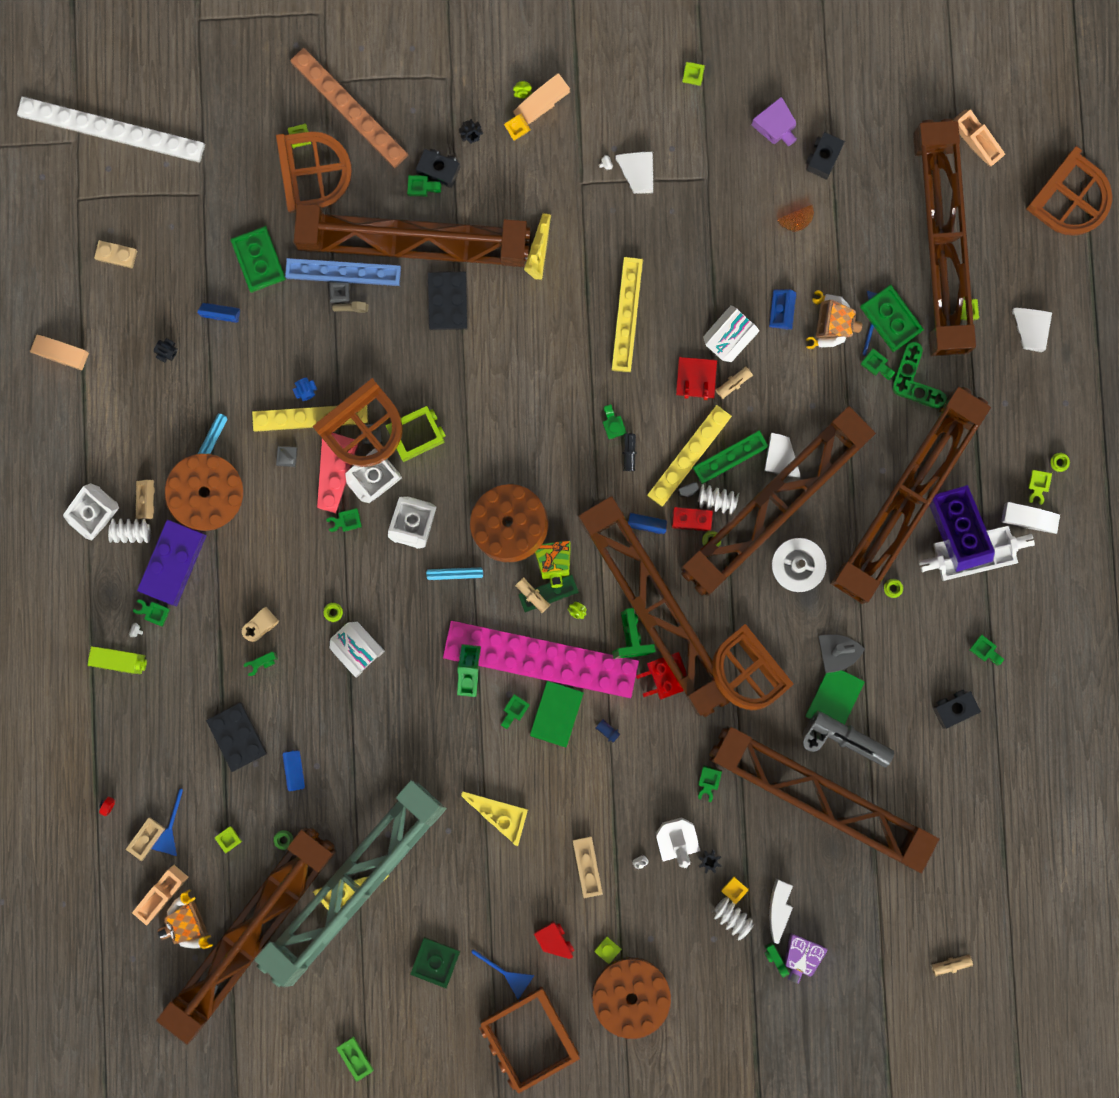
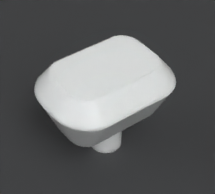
M604 155L599 167L604 166L605 169H612L613 165L610 157Z
M137 623L132 624L129 631L130 637L143 634V631L139 630L140 626Z
M642 855L634 859L632 863L635 868L640 869L648 864V859Z

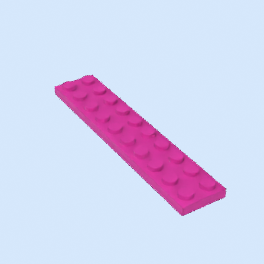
M455 621L450 623L443 655L444 659L459 662L462 644L481 646L479 666L626 698L632 697L638 660L629 658L613 659V655Z

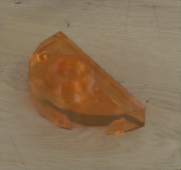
M813 205L779 218L777 221L781 227L793 232L801 231L808 227L813 219Z

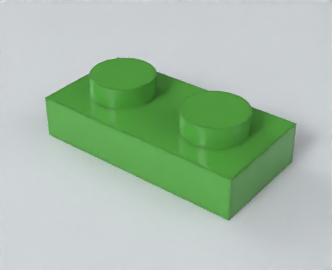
M354 1036L337 1046L336 1049L356 1082L374 1071Z

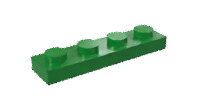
M759 430L694 466L693 470L700 483L704 484L764 451L769 446Z

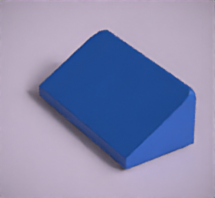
M791 289L773 290L769 327L792 329L796 292Z
M203 303L197 313L203 318L237 323L240 309Z
M630 513L628 524L633 529L664 535L666 533L667 520Z
M300 751L283 753L288 791L304 789L305 783Z

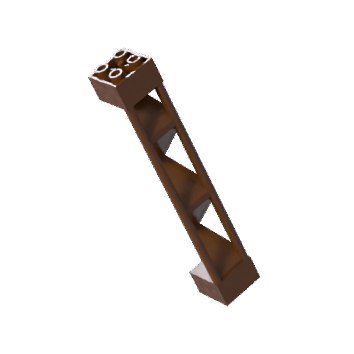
M297 204L294 243L299 251L524 267L529 256V246H526V243H530L531 232L530 227H527V221L504 219L503 227L327 215L323 214L320 206ZM356 235L374 248L337 245ZM429 240L448 254L410 250ZM502 246L501 258L484 256Z
M730 726L727 729H722L718 737L721 739L718 746L714 745L710 751V761L922 874L940 840L939 838L759 743ZM746 748L749 751L758 778L737 767ZM754 749L806 777L768 784ZM812 780L824 813L778 788ZM820 784L871 812L835 819ZM878 816L889 848L844 824ZM886 820L909 831L900 849Z
M311 827L304 828L298 833L287 848L288 852L179 995L167 1005L156 1020L186 1045L197 1036L211 1015L336 853L335 845L327 839L324 841L319 838V833ZM293 855H296V856H297V858H295V859H293L292 861L288 862ZM309 865L314 870L306 879L307 867ZM257 903L253 917L243 922ZM279 915L260 940L262 924ZM211 964L206 979L196 983ZM233 975L214 1000L215 986Z

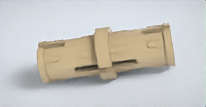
M745 366L733 377L730 376L727 382L716 389V392L724 399L735 389L738 390L740 385L753 375Z
M522 578L515 585L527 597L526 600L528 602L531 601L541 613L550 606L539 594L540 591L538 589L535 590L525 578Z
M970 954L954 959L951 957L947 961L932 964L935 977L949 972L957 973V970L973 967Z

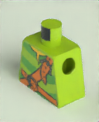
M570 541L542 544L535 552L542 579H550L552 588L562 587V577L569 576Z

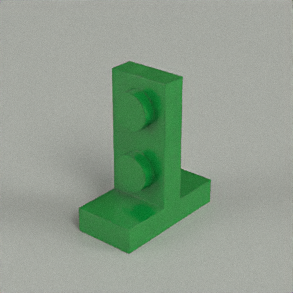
M634 608L622 611L621 618L626 647L614 650L612 652L613 659L646 656L656 652L654 644L640 646L641 635L637 631L638 617L634 613Z
M463 644L461 646L458 664L457 695L477 696L481 646Z

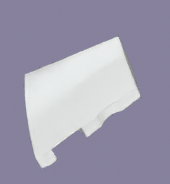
M652 152L616 155V161L619 163L633 193H653Z
M1013 308L1012 313L1017 321V330L1022 338L1023 349L1038 352L1046 350L1052 313Z
M771 433L764 471L779 474L795 459L789 437ZM798 466L788 477L800 478Z

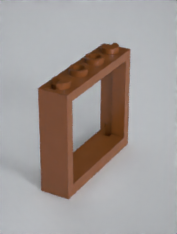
M543 987L492 1014L480 1023L481 1027L479 1029L482 1032V1036L484 1038L488 1037L491 1043L488 1046L494 1056L497 1054L500 1060L498 1065L503 1073L507 1072L510 1078L507 1081L513 1090L516 1089L518 1094L580 1059L577 1049ZM538 997L569 1055L521 1082L490 1024Z

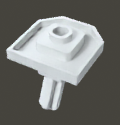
M682 817L663 822L656 832L663 861L677 858L679 866L687 868L691 863L688 854L700 851L693 823Z

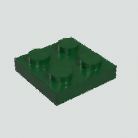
M424 937L410 975L447 989L460 950Z

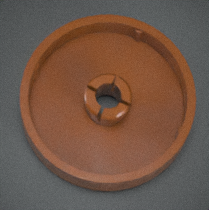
M196 454L183 459L172 469L165 485V501L171 515L181 525L196 531H212L226 525L237 514L243 500V485L236 469L225 459L212 454ZM200 488L208 489L210 492L209 496L206 498L201 497L198 493Z
M501 485L487 491L475 504L470 518L471 534L479 548L490 558L501 562H517L534 554L543 544L548 531V515L540 499L529 489L520 485ZM505 521H513L511 526L506 527L507 523Z
M622 958L610 963L598 975L593 987L592 1001L595 1014L606 1030L622 1038L637 1039L650 1035L663 1024L669 1013L671 994L664 975L652 963L640 958ZM630 993L637 996L633 1004L626 1000L627 995Z

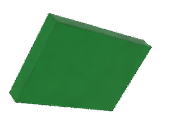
M266 226L230 239L250 293L286 280Z
M891 284L860 306L863 313L892 352H895L924 331Z
M842 670L825 673L805 717L811 719L815 712L819 710L845 724L865 681Z
M547 681L530 736L567 748L584 692Z

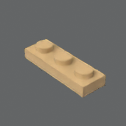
M592 836L573 840L583 897L603 895Z

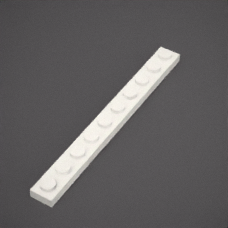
M26 97L21 98L17 115L22 118L199 163L205 144L202 142Z

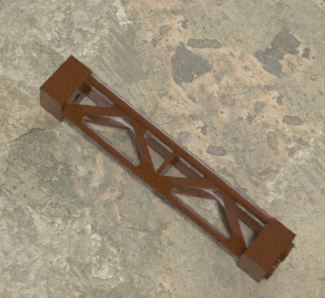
M943 119L941 122L924 120L919 124L913 136L915 156H922L935 319V328L929 333L930 356L969 354L976 348L972 310L959 145V123L952 119ZM954 152L955 173H953L945 154H953ZM940 169L945 170L953 191L950 216L946 225H944ZM957 207L960 232H954ZM959 238L961 240L962 264H960L957 252L952 242ZM947 258L953 261L960 281L957 306L953 315H951ZM965 298L967 325H960L963 299Z
M957 387L950 393L946 403L939 411L941 415L848 562L842 564L830 583L861 604L870 601L892 563L991 409L985 399L981 397L976 398L965 387ZM963 427H964V428L968 429L969 432L967 433L966 437L964 438V440H963L962 443L960 444L959 448H957V446H958V444H959V441H960V439H961V436H962V434H963V431H964V430H963ZM944 433L914 479V475L938 436ZM952 437L953 443L945 462L927 483L920 485L949 438ZM938 479V481L936 482L935 486H934L933 489L931 490V492H930V494L928 495V497H927L926 499H924L922 496L928 491V489H929V488L933 485V483ZM915 504H923L908 526L915 509ZM895 509L894 513L890 517L889 521L887 522L884 529L882 530L877 540L873 544L872 548L865 557L866 550L868 549L869 545L874 539L879 528L884 523L890 512ZM901 514H904V521L896 540L879 560L872 563V560ZM890 555L877 578L871 577Z
M848 406L681 568L683 571L681 575L688 582L692 581L696 585L694 588L701 596L704 594L709 596L876 433ZM836 435L848 450L831 464L829 461ZM823 442L824 449L817 477L784 483L783 480ZM800 488L804 490L789 507L775 494ZM770 499L783 513L765 529L763 524ZM756 506L759 508L752 541L723 547L716 546ZM732 552L739 554L722 572L706 558Z
M611 496L579 515L578 520L589 538L594 542L658 647L696 714L707 717L715 712L714 707L718 705L723 707L730 703L716 685L710 656L628 524L614 498ZM617 523L630 547L599 533ZM606 547H610L640 562L639 596L637 598ZM649 576L661 595L662 600L646 609V579ZM665 603L679 627L649 614V612ZM657 625L688 641L686 677L682 674L654 626ZM695 656H698L712 680L694 691Z

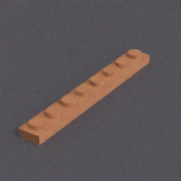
M304 48L290 60L299 72L394 169L408 156L402 147Z

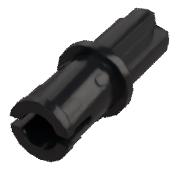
M626 433L624 435V452H622L624 454L623 471H635V454L637 452H635L636 435L633 433Z

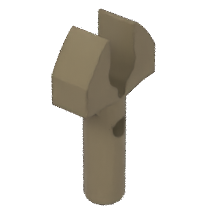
M365 302L333 304L332 309L333 311L368 312V304Z

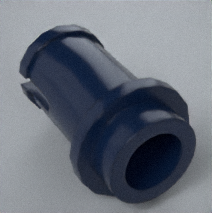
M604 719L595 728L608 738V742L614 743L620 735L619 730H615Z

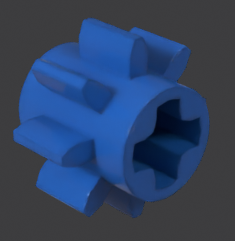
M303 378L294 383L296 388L292 390L297 399L301 397L302 401H306L315 396L314 391L317 390V387L313 380L309 381L308 378Z

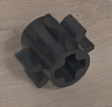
M472 119L462 122V128L458 129L462 141L467 140L470 144L479 141L480 135L483 134L480 123H474Z
M165 338L164 341L159 340L154 348V353L157 354L156 358L166 363L167 359L172 361L178 351V348L174 347L176 343L168 338Z
M704 850L705 855L703 857L698 856L702 860V863L698 865L699 868L705 867L706 874L708 870L716 873L715 868L717 866L721 867L718 863L721 856L715 857V850H712L711 854ZM707 857L715 859V861L712 862V866H709L708 864L705 865V863L707 862Z

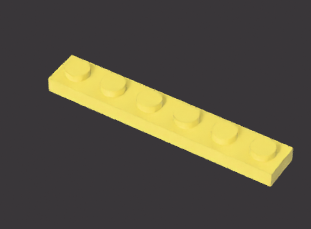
M624 257L612 371L631 372L643 259Z
M366 405L357 413L364 424H368V409ZM337 406L252 412L253 431L313 428V425ZM350 418V419H349L347 422H345L343 425H356V424H355V422Z
M716 405L647 496L663 507L732 416Z

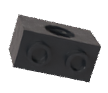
M824 132L822 137L818 136L813 146L817 149L814 154L810 153L806 164L809 165L806 171L827 180L845 141ZM826 152L829 157L824 159L819 153Z
M424 149L416 168L417 175L428 176V179L452 188L461 168L458 160L452 156H447L446 158L434 149H430V151ZM441 163L444 165L442 170L434 169L436 164Z
M963 689L954 693V698L952 699L943 698L936 702L937 706L933 707V710L943 729H947L981 712L971 691L965 692ZM954 703H958L960 706V711L956 714L952 711Z

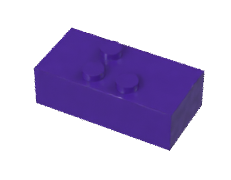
M968 485L936 494L929 506L955 571L958 572L993 562L995 550Z
M167 520L137 591L177 606L206 535Z

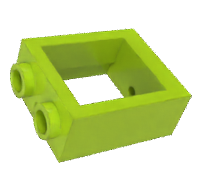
M427 406L402 417V425L426 414L437 438L408 452L400 440L396 449L403 462L445 443L443 437L446 435L441 426L437 427L435 423L437 417L433 409L429 410ZM392 423L386 425V428L390 436L392 432Z
M91 646L87 666L142 674V671L146 669L147 660L145 655Z

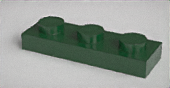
M573 575L562 578V587L552 588L550 582L534 588L540 591L539 594L549 604L579 593ZM523 593L518 594L525 613L537 609L531 601L528 602L526 600L527 597Z

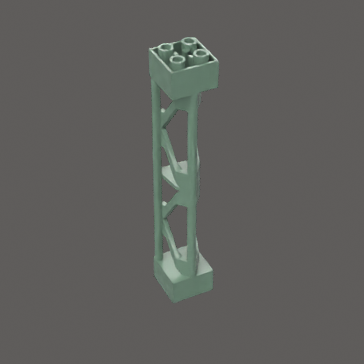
M411 780L396 797L398 802L276 942H269L255 958V961L258 963V969L265 974L268 973L272 977L271 981L276 986L288 987L293 986L311 963L384 879L445 812L447 808L419 783ZM407 808L419 820L403 837ZM394 818L388 855L359 864L355 863ZM376 867L361 886L348 876ZM344 883H346L355 893L341 908ZM332 890L325 927L294 935L295 930L329 891ZM313 939L312 943L298 958L285 947Z

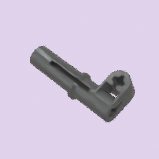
M819 710L812 716L802 733L803 745L805 749L811 752L819 750L826 739L830 738L838 742L840 747L845 746L883 767H887L894 756V750L854 730L852 725L847 726Z

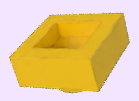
M522 114L517 115L504 124L513 141L531 131Z
M734 876L721 890L735 904L748 891Z

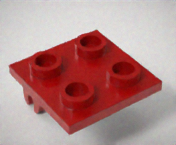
M679 357L676 395L684 396V399H688L689 396L703 397V400L714 398L717 360Z
M679 652L671 654L682 674L686 677L687 673ZM664 657L647 663L649 671L636 675V678L639 679L652 674L657 689L643 693V697L658 693L661 700L684 691Z

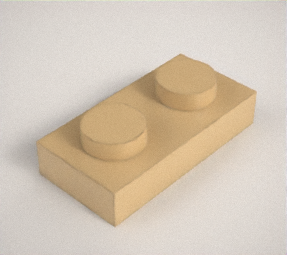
M99 240L94 259L133 269L137 250Z
M154 480L136 481V519H153Z
M149 817L126 850L139 860H144L166 828Z

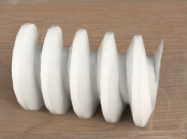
M702 484L698 498L699 507L702 509L706 504L707 510H710L714 506L715 512L721 507L723 514L729 509V514L732 516L736 510L739 493L734 497V491L727 495L726 489H723L720 494L718 487L712 492L711 486L704 490V484Z
M112 519L108 531L109 542L111 543L114 540L115 543H119L121 540L123 543H127L129 539L131 543H134L136 540L138 543H142L143 540L149 543L151 538L150 524H147L145 519L142 520L141 524H139L138 519H135L134 524H131L130 519H127L126 524L123 523L122 519H119V523L116 524L115 519Z
M725 897L713 909L712 913L716 912L714 919L716 920L721 917L720 924L722 925L727 922L726 930L733 927L732 935L739 933L738 940H741L749 933L754 924L751 925V918L746 919V913L740 914L741 909L739 907L734 909V902L728 904L729 898Z

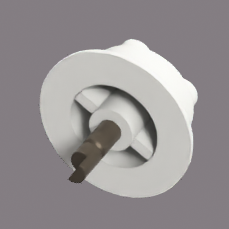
M795 538L784 542L776 550L772 560V570L781 586L790 591L805 592L813 589L822 581L826 572V559L817 544L804 538Z

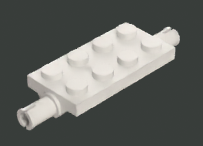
M1009 526L989 530L987 533L995 550L993 562L958 572L954 569L944 541L934 543L935 557L919 560V566L928 565L921 567V572L938 568L942 581L1016 564L1018 563L1016 551L1035 545L1034 540L1026 542V540L1033 539V535L1029 534L1015 538L1011 535Z

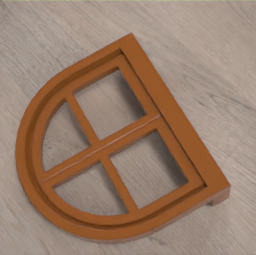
M321 132L276 135L289 213L296 212L297 204L315 205L325 208L337 202L345 194L351 181L352 167L346 150L336 139ZM312 142L316 167L295 169L292 145ZM316 142L323 143L332 148L338 155L341 163L320 166ZM342 170L338 186L332 193L325 196L321 173ZM317 174L321 198L300 201L297 176Z
M1077 146L1069 153L1026 208V210L1048 227L1065 235H1082L1092 231L1105 220L1112 204V190L1108 179L1099 168L1080 155L1082 150ZM1075 166H1078L1092 177V180L1079 196L1062 184ZM1094 182L1097 183L1101 192V205L1098 211L1082 199ZM1056 190L1074 202L1060 220L1043 209V206ZM1076 205L1093 217L1088 222L1079 225L1063 223Z
M373 378L312 426L338 458L347 464L357 467L373 466L389 458L400 443L403 429L400 413ZM377 398L388 413L370 428H367L357 413ZM351 418L363 433L343 449L332 436V433ZM391 418V436L383 447L371 432ZM365 437L368 438L378 451L368 456H356L348 453L351 448Z
M746 624L722 642L713 656L712 671L717 687L731 703L743 709L758 710L765 708L794 685ZM737 643L740 644L754 662L746 670L729 651ZM726 655L741 673L730 683H728L724 673V659ZM758 668L774 687L767 695L762 692L750 677ZM746 679L760 698H746L737 693L734 688Z

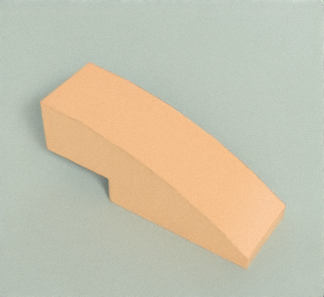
M558 73L531 94L513 113L515 116L522 114L527 124H530L554 107L557 101L569 94L570 88Z
M971 109L964 110L953 119V121H958L959 134L989 166L994 165L1005 155L985 124H980Z
M36 335L30 350L33 354L81 371L89 354L83 349L41 335Z
M173 865L166 871L158 883L152 887L132 913L147 926L189 877Z

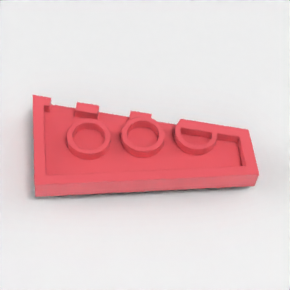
M332 433V436L343 449L355 440ZM323 439L317 508L336 514L346 486L345 473L351 469L352 465L338 458ZM359 443L351 448L348 453L356 455Z

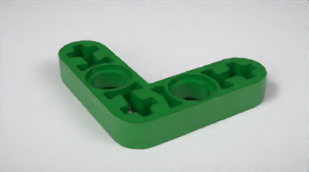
M912 342L906 346L892 384V390L898 396L932 408H940L946 403L945 393L913 381L923 349L919 343ZM916 347V351L918 352V354L916 353L913 356V361L905 360V357L909 359L911 356V351H909V349ZM904 364L912 366L911 374L903 372L902 367ZM903 378H910V380L906 379L903 386L906 389L899 391V387L896 385L900 384ZM916 388L923 389V398H917L914 395ZM930 391L931 394L929 396L936 397L937 395H939V399L942 400V402L935 404L934 399L929 398L928 401H926L925 399L927 398L928 393Z

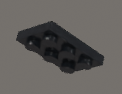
M466 272L428 273L429 330L468 329Z
M242 703L206 720L231 772L267 755Z

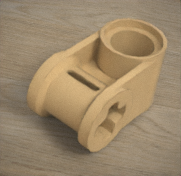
M264 607L244 625L242 635L248 641L256 642L279 623V620L267 607ZM250 628H251L252 630L256 629V630L254 631L255 636L249 635L250 633H249L248 630H249Z

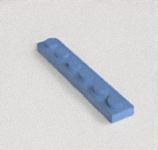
M287 258L285 277L286 279L400 286L401 266Z

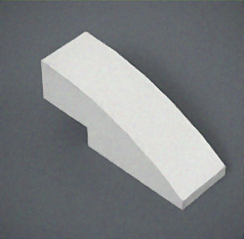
M1007 502L1004 504L1001 522L1057 534L1060 515Z
M776 879L772 890L769 911L772 940L777 944L780 941L793 908L791 905L786 904L793 886L779 879Z

